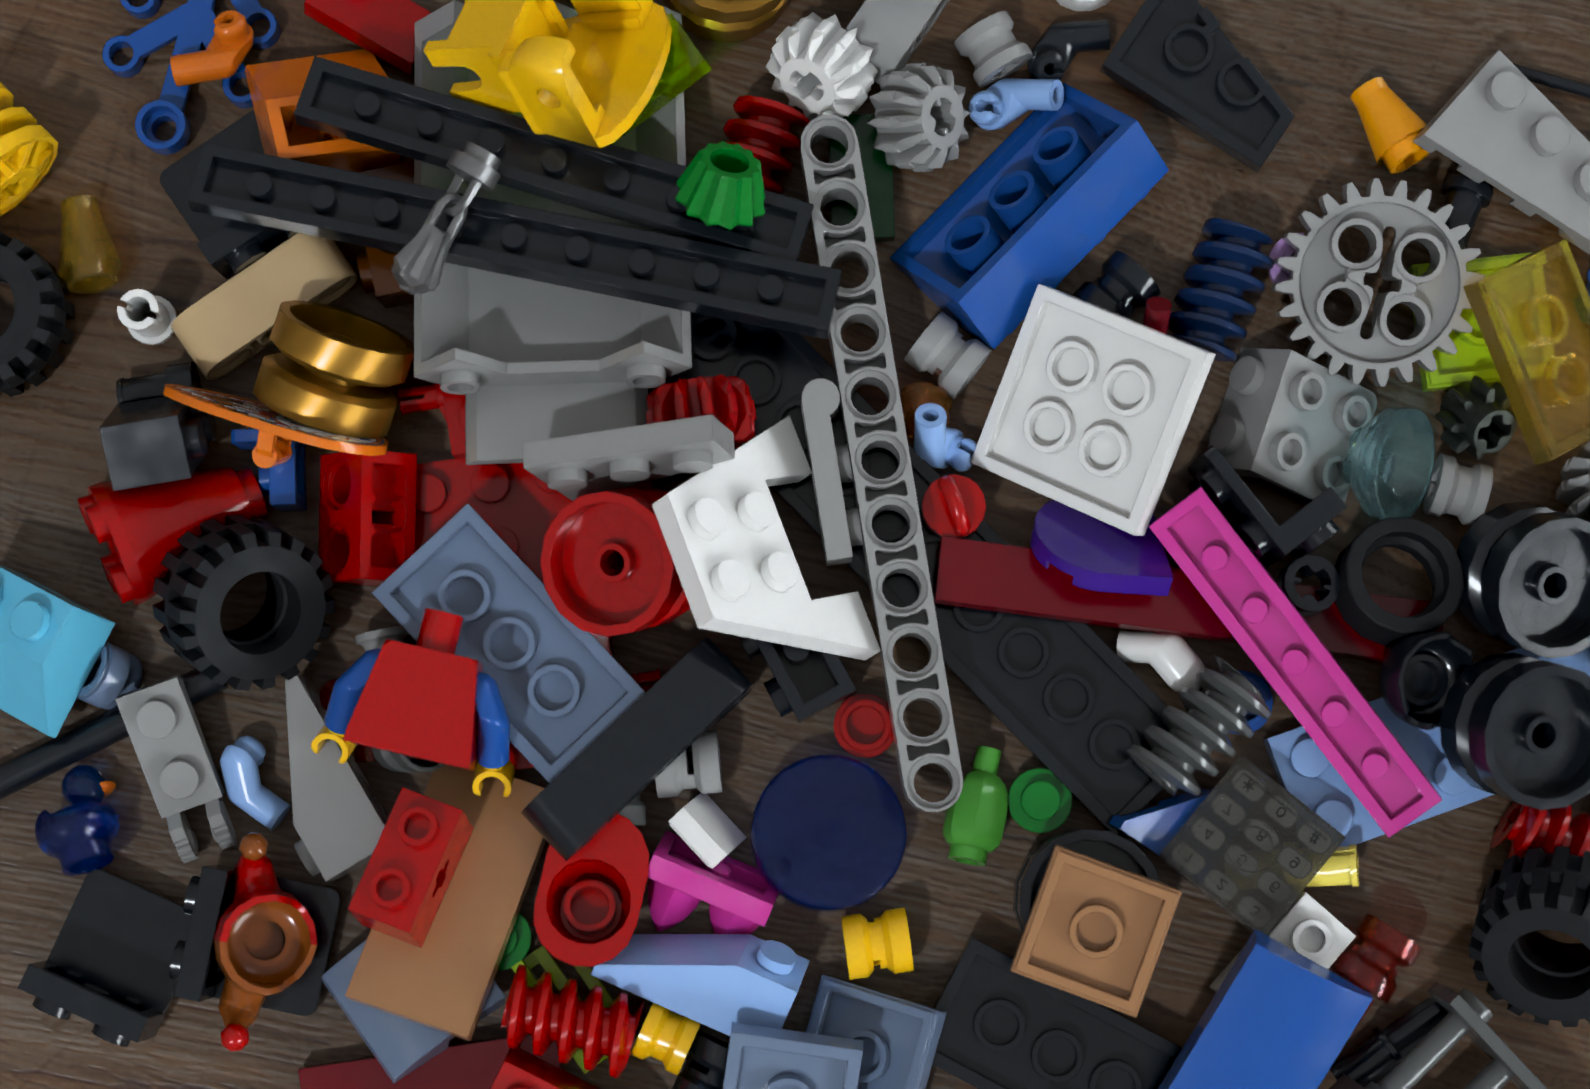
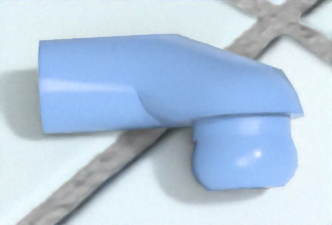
M1004 78L992 84L987 90L979 91L973 95L968 105V110L971 111L969 115L981 129H1002L1029 110L1058 111L1061 109L1064 101V87L1059 79Z
M935 403L920 405L916 409L914 420V450L916 454L934 468L945 469L952 466L959 472L969 470L973 465L970 461L976 450L977 443L970 438H964L962 431L946 427L947 414L943 407Z
M240 736L233 745L225 747L220 758L226 795L234 805L273 831L283 821L291 805L261 784L258 766L263 763L266 755L263 744L252 736Z

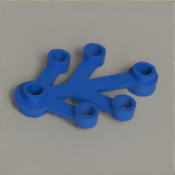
M120 0V2L131 16L138 19H148L159 11L162 0H148L145 5L140 7L132 6L131 0ZM188 0L187 3L129 36L120 35L109 39L102 51L105 65L115 75L129 78L141 71L144 66L145 57L175 40L176 43L172 55L201 51L203 45L207 48L214 36V19L216 15L213 10L216 0ZM230 0L236 10L245 16L250 26L260 19L270 22V29L267 34L262 37H254L253 48L268 49L277 43L281 29L272 12L263 8L258 0ZM122 48L133 49V57L128 64L123 66L114 64V56L118 50ZM242 62L233 76L223 79L222 88L227 98L235 106L250 108L253 107L250 93L245 96L233 94L234 84L239 79L246 78L245 65ZM169 64L159 100L143 106L135 120V130L139 139L151 151L160 155H171L183 149L189 141L191 134L190 122L184 115L192 85L177 87L173 79L171 64ZM164 122H174L176 124L174 136L169 140H158L156 135L158 127Z

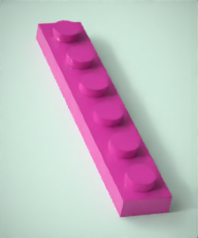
M1202 485L1149 524V528L1388 838L1442 801L1441 795Z

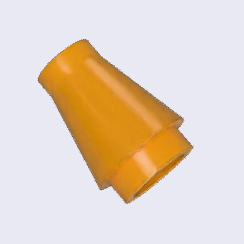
M1376 77L1365 82L1351 94L1350 99L1357 108L1377 165H1386L1391 174H1397L1413 167L1430 154L1412 142L1427 124L1389 88L1383 77Z

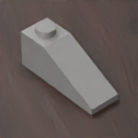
M298 674L290 680H285L293 826L301 838L294 843V847L303 865L312 876L321 872L326 882L334 881L370 860L389 815L353 754L350 755L344 764L338 763L342 756V750L340 745L331 739H327L325 746L319 754L312 751L311 743L325 725L324 719L327 709L309 678Z

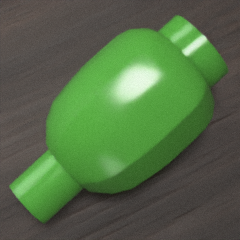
M977 746L972 771L963 775V790L958 800L950 808L946 809L943 837L950 846L948 853L950 860L967 865L985 866L988 854L995 851L1002 841L1007 817L1008 792L1003 781L997 776L1002 751L998 749Z

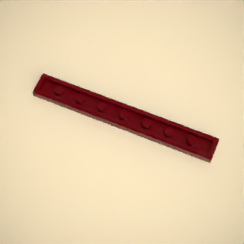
M945 536L939 539L933 588L935 604L1238 643L1181 568L1170 567L1173 580L1168 596L1097 592L1072 585L1074 576L1059 570L1051 563L1048 569H1046L1036 559L1031 548ZM1303 584L1294 585L1297 594L1301 598L1311 594L1315 597L1316 601L1320 599L1321 595L1314 592L1320 587ZM1369 593L1371 599L1384 611L1399 617H1411L1419 614L1430 603V601ZM1335 602L1318 614L1303 617L1333 656L1383 663L1386 652L1393 647L1383 646L1361 637L1343 620ZM1443 625L1436 631H1443Z

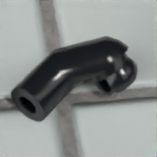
M1108 19L1051 24L1031 49L1033 56L1027 62L1028 71L1034 79L1060 80L1077 53L1108 51L1110 49V26Z

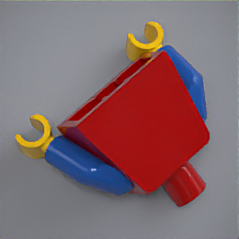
M429 608L424 610L416 645L386 639L381 649L367 650L335 681L324 719L325 725L311 743L312 751L319 754L325 746L327 739L337 742L342 750V756L338 761L340 764H344L358 744L472 771L475 769L477 758L478 763L472 789L473 793L478 796L482 794L484 779L495 777L504 784L503 797H508L511 793L515 773L514 766L509 760L510 720L496 680L489 674L482 672V663L478 660L455 655L464 617Z

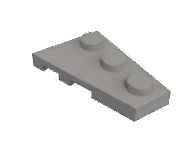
M712 414L523 443L524 469L548 484L549 488L557 490L572 501L582 495L624 489L679 473L704 472L713 468V464L735 459L734 433Z

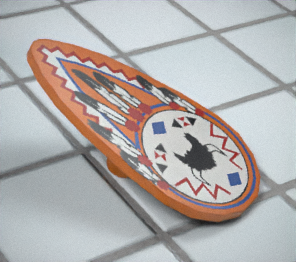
M165 384L163 395L199 411L259 430L257 445L252 451V459L260 468L267 469L287 462L292 455V440L319 448L357 455H385L388 449L389 441L383 437L366 439L329 433L283 416L260 401L177 384Z

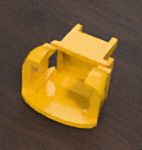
M464 0L465 4L448 39L427 41L423 51L433 67H466L480 77L481 80L453 83L449 92L452 97L505 113L521 112L531 130L537 135H550L600 149L620 138L633 125L648 104L662 76L670 52L672 27L664 7L654 3L653 0H570L578 14L566 19L561 15L554 0Z

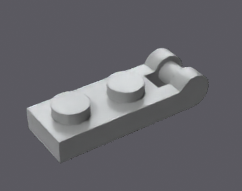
M817 378L810 381L803 389L801 412L827 567L851 563L853 559L852 547L863 545L858 508L845 509L841 483L853 482L847 443L835 445L831 423L839 412L840 393L838 387L832 381Z

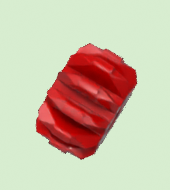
M720 374L712 377L700 375L697 378L679 379L675 383L662 384L646 396L648 410L645 412L646 424L712 414L734 433V448H739L742 444L747 443L756 436L754 421L757 419L755 403L750 396L749 386L745 383V380L739 377H726Z

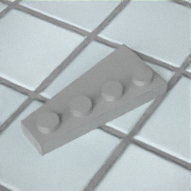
M1498 50L1480 64L1412 142L1429 153L1437 150L1459 164L1457 171L1477 183L1486 181L1512 198L1509 204L1530 217L1538 214L1559 228V236L1590 255V142Z

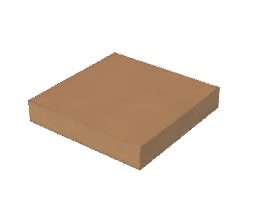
M1055 844L1013 957L1010 971L1137 1017L1182 891Z

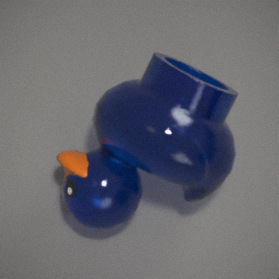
M78 765L69 770L63 778L61 789L66 802L71 806L54 813H50L46 809L42 810L35 823V837L41 851L52 858L59 859L63 874L69 876L82 875L101 869L114 860L111 843L119 831L120 820L115 808L106 802H102V800L115 790L116 784L113 781H107L102 772L93 766Z

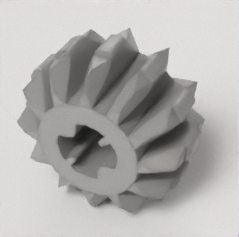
M909 63L905 67H897L896 71H892L888 75L880 76L881 91L869 97L875 107V117L867 122V124L875 127L877 130L873 148L885 152L887 165H893L900 169H913L914 172H930L935 168H942L944 163L950 160L958 159V143L969 138L964 128V118L971 111L963 108L962 100L966 87L954 84L952 70L942 69L934 65L926 66V63Z

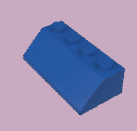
M1062 82L1064 101L1061 109L1058 111L1034 110L890 257L894 265L945 314L956 321L960 328L992 349H995L1026 317L1037 285H1046L1055 289L1062 282L1063 278L1105 238L1106 234L1169 171L1136 119Z

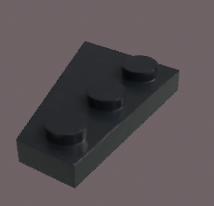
M1146 0L1102 64L1100 72L1257 173L1295 115L1250 59L1242 57L1221 31V23L1207 6L1203 8L1197 0Z

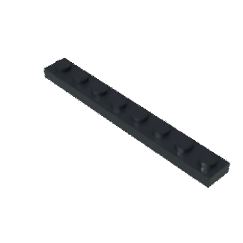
M317 56L313 59L294 111L296 123L446 169H449L446 164L455 149L462 151L466 142L469 141L491 152L502 161L497 169V172L501 175L497 184L667 235L798 261L813 213L814 204L764 190L765 214L754 218L751 227L737 225L732 230H728L720 225L706 226L700 218L687 216L686 207L675 199L679 192L676 182L687 168L686 166L612 144L599 149L550 135H537L531 130L525 118Z

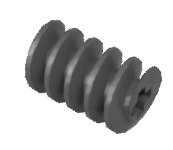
M1215 655L1214 660L1221 673L1205 667L1196 673L1197 680L1204 693L1187 686L1179 692L1180 700L1187 712L1167 706L1162 710L1161 714L1169 731L1154 725H1150L1144 730L1145 738L1152 750L1150 751L1135 744L1130 745L1126 750L1129 756L1146 774L1173 796H1176L1175 792L1178 789L1195 796L1202 792L1193 776L1196 769L1216 777L1219 771L1210 756L1214 750L1232 758L1237 754L1227 735L1231 731L1247 738H1251L1254 735L1252 728L1245 718L1249 712L1269 719L1272 715L1260 692L1234 667Z

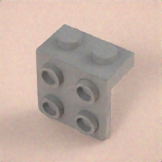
M1241 348L1237 362L1230 372L1229 385L1217 421L1210 432L1208 448L1211 445L1216 447L1239 476L1261 478L1309 502L1329 487H1332L1345 503L1377 407V398L1372 391L1360 385L1350 384L1349 379L1337 373L1334 376L1329 375L1328 368L1291 349Z

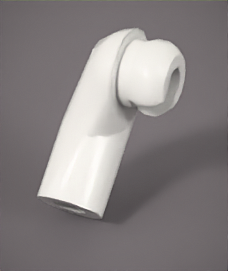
M1120 630L1116 649L1117 656L1123 662L1150 664L1175 692H1180L1186 686L1198 691L1201 689L1196 673L1205 666L1181 636Z

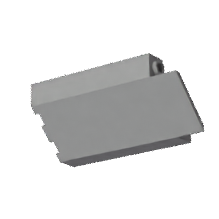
M453 0L415 22L414 86L451 96L449 92L453 83L481 80L474 71L466 67H433L423 51L427 41L448 39L464 6L463 3ZM555 2L564 19L577 16L578 13L575 9ZM664 7L672 27L670 52L662 76L641 114L633 125L612 145L686 166L682 14ZM521 112L508 113L524 118ZM414 159V184L448 190L456 173L450 169ZM464 180L458 193L464 194L470 182ZM496 184L492 192L479 188L475 195L476 197L661 233L500 184ZM446 262L436 291L414 294V377L440 384L441 390L446 393L465 395L466 465L524 463L523 443L645 425V412L648 411L646 400L648 388L659 387L665 384L666 378L692 368L691 316L688 311Z

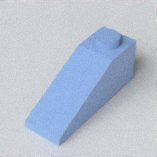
M633 934L627 947L614 959L594 966L591 975L730 1036L732 1022L782 1029L810 960L795 954L790 947L781 942L765 941L751 934Z

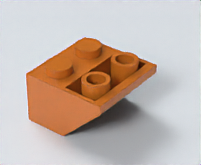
M365 49L317 55V57L388 77L373 53ZM315 56L245 66V74L264 154L356 173L398 164L401 156L399 154L296 123L294 111Z

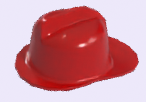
M619 814L615 816L568 861H565L551 845L548 847L534 903L533 924L539 941L554 958L571 966L594 967L614 959L628 946L636 929L649 875V851L643 834L628 818Z

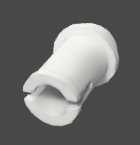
M143 289L129 290L121 297L120 300L127 304V308L117 306L118 318L123 325L128 327L129 332L136 340L147 345H157L164 343L172 337L174 332L171 329V324L177 317V313L168 300ZM152 311L154 314H156V319L147 317L144 320L145 316L149 312Z

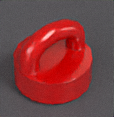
M957 474L945 475L932 482L925 491L921 504L924 523L939 538L945 536L964 539L976 531L984 519L986 510L985 497L978 484L968 477Z

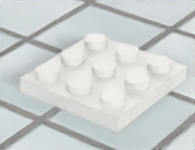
M1038 284L970 463L1129 534L1144 536L1216 354L1052 287Z

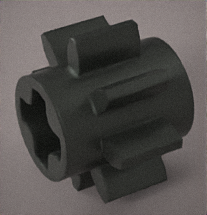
M1478 375L1473 377L1471 383L1464 382L1454 386L1442 399L1440 412L1435 414V418L1447 428L1442 433L1440 439L1457 454L1466 450L1477 460L1482 459L1484 453L1489 454L1501 450L1510 442L1515 433L1516 423L1520 422V417L1508 408L1516 397L1500 383L1496 382L1490 386Z

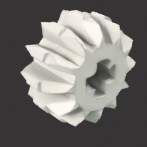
M812 12L807 17L801 18L798 22L796 21L792 26H787L776 38L777 43L772 47L773 52L765 66L775 76L771 89L784 93L789 99L788 105L801 108L804 115L810 121L823 115H837L841 118L849 116L852 111L856 112L867 100V94L871 90L874 78L878 72L876 67L869 62L873 48L858 43L855 39L857 28L849 31L841 28L835 14L822 20L817 14Z

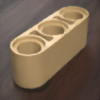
M297 233L180 313L173 320L171 329L206 380L217 379L236 369L273 343L270 340V335L281 302L297 300L329 305L356 284L358 275L334 240Z

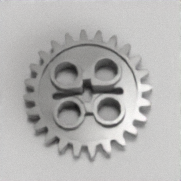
M1371 179L1368 182L1365 197L1363 198L1352 182L1342 186V205H1339L1327 193L1320 196L1318 201L1323 216L1319 218L1311 212L1302 211L1298 218L1307 232L1304 235L1288 232L1282 238L1290 247L1296 250L1294 256L1274 259V265L1289 272V280L1272 285L1271 291L1288 294L1290 298L1289 304L1275 312L1276 317L1286 318L1295 316L1298 323L1287 334V340L1294 341L1307 337L1310 344L1303 356L1314 360L1323 353L1327 355L1325 367L1328 368V374L1334 376L1344 364L1348 365L1350 384L1359 385L1366 370L1370 369L1375 386L1384 387L1387 384L1391 368L1394 369L1401 382L1413 381L1412 363L1415 361L1425 371H1435L1437 365L1432 351L1437 349L1447 355H1455L1458 350L1448 335L1451 331L1471 333L1473 327L1460 316L1462 310L1482 307L1483 302L1466 294L1467 286L1485 281V275L1468 272L1465 264L1481 254L1480 248L1461 249L1458 243L1470 230L1469 225L1466 224L1449 229L1445 222L1451 215L1453 206L1447 204L1433 212L1430 211L1428 206L1432 191L1429 189L1420 191L1412 201L1407 200V182L1404 180L1397 181L1392 187L1389 196H1384L1380 179ZM1347 227L1361 230L1368 241L1366 256L1358 263L1346 260L1338 248L1339 237ZM1386 227H1391L1394 230V238L1387 252L1381 272L1382 278L1391 282V289L1389 292L1377 294L1373 306L1372 332L1368 339H1363L1360 335V330L1373 297V288L1363 285L1364 276L1378 271L1382 258L1383 232ZM1410 241L1422 243L1430 254V265L1427 271L1419 277L1409 274L1404 269L1401 261L1403 249ZM1335 289L1346 292L1354 304L1351 319L1341 326L1331 323L1326 318L1323 310L1327 295ZM1398 303L1407 305L1413 311L1416 318L1413 332L1402 340L1394 337L1387 327V315L1390 309Z

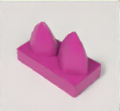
M666 830L649 863L648 905L650 915L656 930L662 932L683 921L702 900L710 904V923L714 934H751L760 925L765 927L784 880L729 856L725 857L713 869L711 867L708 868L679 835Z

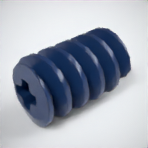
M1211 218L1205 221L1201 230L1204 238L1208 241L1197 243L1192 253L1195 261L1199 264L1188 266L1183 275L1186 284L1191 288L1179 289L1176 293L1174 301L1182 311L1170 314L1168 330L1174 334L1170 336L1215 353L1214 360L1236 362L1238 355L1228 348L1224 341L1226 338L1244 339L1246 337L1247 331L1234 322L1233 318L1235 315L1253 316L1257 308L1245 300L1242 295L1244 291L1259 293L1264 291L1266 285L1253 276L1251 272L1253 268L1270 270L1273 268L1275 262L1260 250L1262 245H1272L1274 241L1261 231L1242 223L1221 218Z

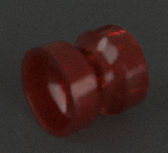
M1367 913L1356 929L1358 939L1363 944L1361 946L1354 944L1352 949L1343 951L1334 962L1332 968L1354 985L1372 994L1374 998L1388 1004L1398 988L1396 978L1399 972L1395 970V967L1405 968L1413 966L1422 952V948L1392 926Z

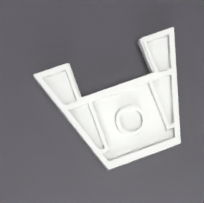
M790 415L734 450L735 459L713 464V468L698 473L652 504L698 628L864 661L881 652L858 591L811 600L768 487L798 483L812 474Z

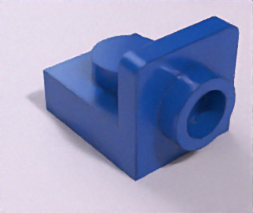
M248 427V429L231 430V443L241 450L252 451L257 445L259 430ZM292 440V455L287 462L267 469L259 467V485L262 495L270 496V505L281 512L307 511L306 444Z

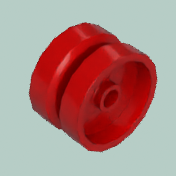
M637 486L582 495L561 509L545 533L540 559L544 586L558 612L580 630L605 637L633 633L649 627L670 623L690 609L652 504L669 493L668 491L648 486Z

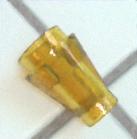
M77 195L63 200L60 203L62 224L59 276L66 280L67 288L70 291L79 294L99 293L115 287L119 282L118 272L122 269L123 264L101 215L98 199L90 195Z

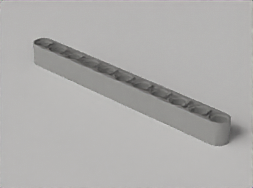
M823 115L814 118L806 125L801 135L800 163L807 203L814 204L810 225L817 265L835 268L838 264L845 261L855 262L861 265L867 274L866 281L853 289L839 287L829 332V342L836 385L840 393V410L845 441L848 446L851 462L852 484L861 524L862 546L878 644L881 649L880 657L901 787L906 800L914 808L923 812H940L950 808L958 800L963 790V775L859 142L854 127L846 119L837 115ZM834 139L845 147L846 154L837 162L824 163L818 160L811 150L820 140ZM844 200L855 208L857 215L850 223L838 226L827 222L822 216L821 211L828 202ZM863 323L875 331L878 340L869 350L863 352L853 351L843 343L841 338L842 332L849 325ZM865 385L875 386L885 393L888 404L878 414L865 415L853 406L851 400L853 393ZM874 448H885L896 457L898 469L890 477L876 479L869 476L863 469L861 463L863 455ZM886 510L900 513L908 524L907 536L895 543H886L880 540L872 529L874 517ZM896 573L906 574L918 586V599L907 607H896L885 599L882 592L883 582L889 576ZM905 637H915L922 640L927 646L929 661L922 670L907 672L895 663L893 647L898 640ZM917 700L927 701L937 709L939 725L932 735L918 737L911 734L905 727L903 713L906 706L911 702ZM927 764H935L942 767L950 779V788L947 795L937 802H928L922 799L914 788V777L917 771Z

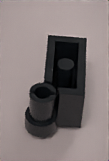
M194 362L168 365L164 373L128 379L119 378L116 381L118 404L99 427L113 491L192 478L201 461L207 455L210 448L209 441H215L217 436L214 415L199 411L163 395L165 384H177L202 389L199 372Z

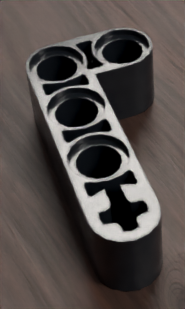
M706 637L524 808L521 814L562 858L568 861L710 726H715L751 692L754 688L753 684L709 637Z

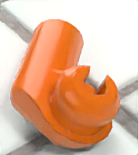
M233 10L220 13L214 19V36L206 50L177 54L170 57L171 71L177 87L227 79L236 73L252 48L254 40L253 29L247 23L244 15Z

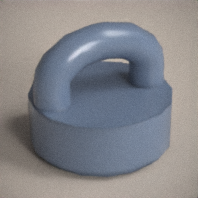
M106 642L77 699L106 710L118 707L115 699L119 695L136 690L140 686L143 678V666L140 659L126 650Z

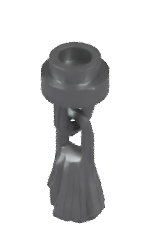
M469 141L466 142L462 151L457 149L453 151L446 166L456 174L447 192L436 201L416 235L394 257L391 271L400 289L411 295L436 291V287L440 284L449 249L466 220L468 205L479 188L492 192L501 177L497 169L502 161L497 156ZM464 180H467L470 184L463 196L458 194V191ZM443 212L454 217L446 232L436 226Z

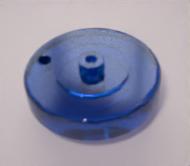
M841 755L811 756L784 768L769 782L761 793L755 805L750 823L752 854L759 872L765 881L785 900L804 909L818 912L847 910L865 903L885 888L897 872L906 846L907 830L905 816L901 803L892 787L877 771L868 765Z

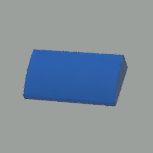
M1254 929L1158 1089H1318L1373 1000V996L1275 939Z

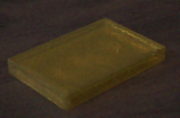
M1564 239L1551 243L1463 286L1534 464L1550 462L1590 440V297L1568 242Z

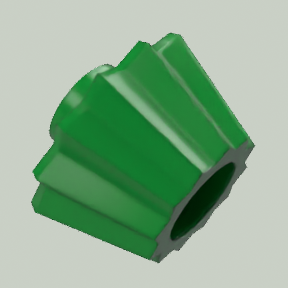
M724 141L718 144L708 143L704 149L698 151L676 182L679 189L675 197L676 201L686 207L687 216L700 218L706 226L720 225L728 230H732L737 225L751 227L754 218L765 214V192L761 162L753 157L751 150L743 149L739 143L729 144Z

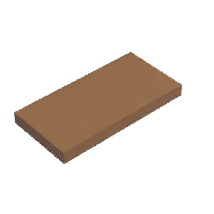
M445 764L442 768L433 771L424 795L464 811L474 828L422 948L371 929L345 996L351 1001L471 1041L546 843V839L521 814L524 808L544 787L514 778L510 795L503 797V782L495 777H487L483 782L482 794L478 796L473 793L472 789L477 765H475V769L472 771Z

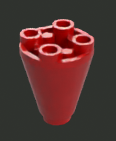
M232 467L195 471L192 478L117 491H113L111 481L99 482L87 488L89 495L77 499L79 509L90 534H94L98 544L106 542L110 554L100 557V562L113 593L117 592L122 604L132 600L134 605H137L157 595L153 591L155 577L165 578L168 572V568L161 564L166 553L170 552L177 557L184 549L177 540L187 531L197 537L201 535V522L214 518L224 525L226 515L240 514L248 520L252 516L259 518L267 515V507L262 492L249 467L237 472Z

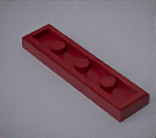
M528 1034L519 1048L533 1055L532 1035ZM507 1036L452 1044L446 1050L394 1084L375 1056L305 1066L298 1069L300 1089H489L510 1048H508ZM553 1041L542 1057H536L562 1069V1064L558 1058L557 1042Z

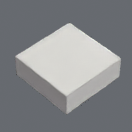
M700 793L668 821L671 828L707 867L712 869L747 838L707 794Z

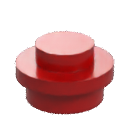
M873 694L854 695L844 701L838 708L833 723L834 734L839 745L849 754L861 758L874 757L886 751L893 743L894 737L888 702L881 697Z

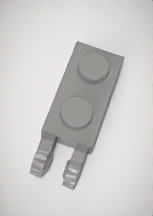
M180 674L119 695L115 699L160 817L161 819L166 817L170 836L181 861L188 863L199 859L198 841L190 827L185 810L205 804L213 838L221 849L224 850L237 845L235 829L222 798L225 794V789Z

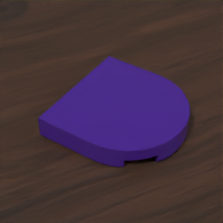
M1051 500L1043 505L1036 514L1030 544L1034 556L1046 569H1048L1051 563L1059 570L1074 576L1072 585L1086 590L1168 596L1173 580L1172 572L1164 546L1149 528V525L1144 536H1134L1055 500ZM1154 514L1152 515L1149 524L1155 521Z

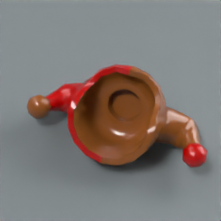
M254 832L241 838L239 850L242 854L235 866L234 900L220 917L214 935L216 960L226 976L218 1005L225 1027L221 1032V1044L230 1052L241 1051L249 1043L248 1028L258 1018L259 1011L267 995L283 992L292 983L299 980L311 965L318 945L316 926L306 906L299 902L292 894L281 891L272 861L266 856L268 842L262 834Z

